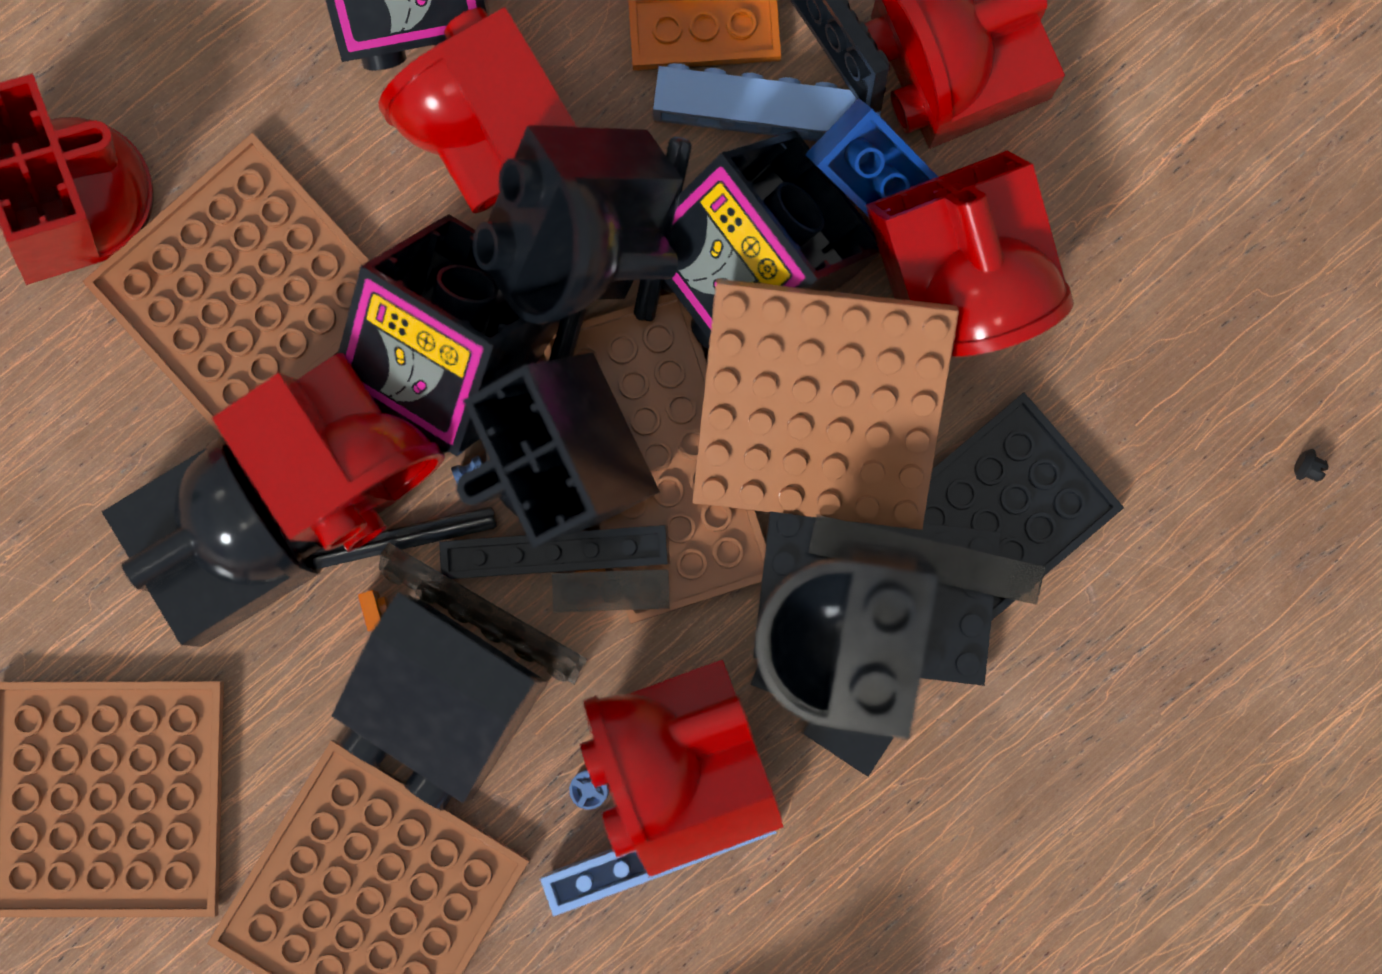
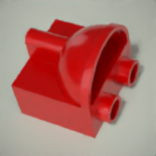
M875 0L871 14L872 20L864 24L868 29L870 37L876 42L878 49L882 50L888 61L891 62L901 85V88L891 91L890 96L896 118L903 131L909 134L920 129L928 148L931 149L1051 100L1064 79L1065 73L1041 23V19L1047 9V0Z
M505 7L489 16L483 8H474L454 18L444 29V35L447 40L428 50L402 69L386 86L378 103L379 110L386 122L394 126L405 139L424 151L439 155L473 214L483 212L495 205L500 193L499 174L501 167L507 159L514 158L527 125L577 127Z
M33 73L0 82V227L25 284L29 285L107 260L144 228L150 218L153 205V185L145 159L127 137L103 122L80 117L50 119Z
M1006 150L865 205L894 299L957 306L958 315L951 357L984 354L1017 345L1051 329L1071 312L1074 305L1073 296L1069 284L1065 282L1034 166L1031 162Z
M344 353L328 358L299 379L278 372L212 417L215 425L288 539L293 541L321 542L326 551L343 544L346 551L350 552L380 535L387 526L379 513L424 482L440 467L445 459L439 446L436 443L430 442L415 426L399 417L381 412Z
M723 659L629 694L610 695L603 698L595 695L583 700L593 739L579 743L594 787L597 788L609 784L615 800L616 807L602 811L601 815L617 858L636 851L648 876L652 877L784 828L773 791Z

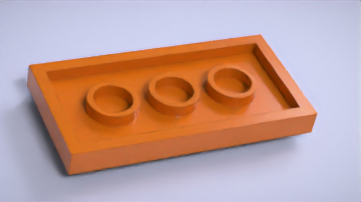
M628 0L633 70L658 69L659 66L667 67L671 63L696 67L781 61L777 0Z

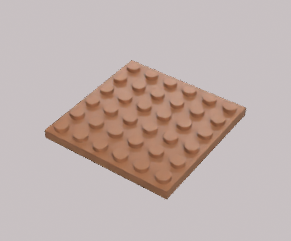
M251 133L134 235L124 247L110 256L82 282L217 433L223 437L212 420L213 416L278 372L299 379L328 358L338 354L360 267L370 260L262 142Z
M717 279L692 503L922 530L957 322V306Z
M224 681L0 682V917H216L219 915Z
M331 740L207 944L255 974H463L530 862V859L445 808L441 811L430 806L404 787V782L381 768L365 763L344 749L338 742Z

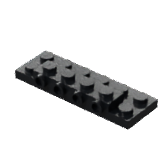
M790 0L855 98L862 100L876 113L881 111L890 64L885 53L878 49L876 42L870 37L865 24L859 21L856 13L850 9L848 0Z

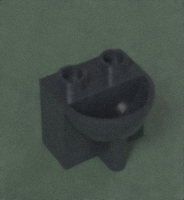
M527 125L514 158L507 159L501 167L499 174L500 193L488 222L480 223L475 231L473 239L475 260L481 269L489 271L512 310L519 317L531 323L559 321L565 316L583 310L596 300L625 299L634 280L671 279L677 272V255L659 228L683 179L648 129Z
M593 352L526 364L463 400L486 449V462L463 474L458 479L456 485L457 494L468 505L479 504L499 497L503 504L513 514L518 516L533 548L600 524L660 493Z
M218 437L207 444V447L102 511L129 558L121 563L126 577L137 590L150 593L181 646L202 647L319 575L308 556L322 548L321 542L293 541L288 539L224 437Z
M845 540L841 559L820 561L803 567L787 577L773 591L759 618L756 634V652L762 676L772 694L781 704L797 716L816 724L910 739L938 581V574L923 552Z

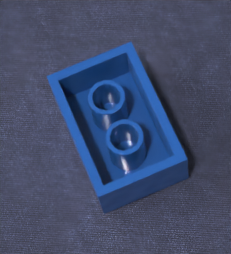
M859 98L805 154L867 216L868 213L865 205L938 177L890 126Z

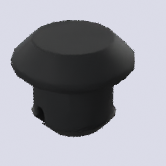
M1314 449L1304 451L1297 459L1294 472L1298 480L1307 477L1318 482L1325 477L1326 474L1322 471L1328 470L1329 466L1326 460L1316 457Z

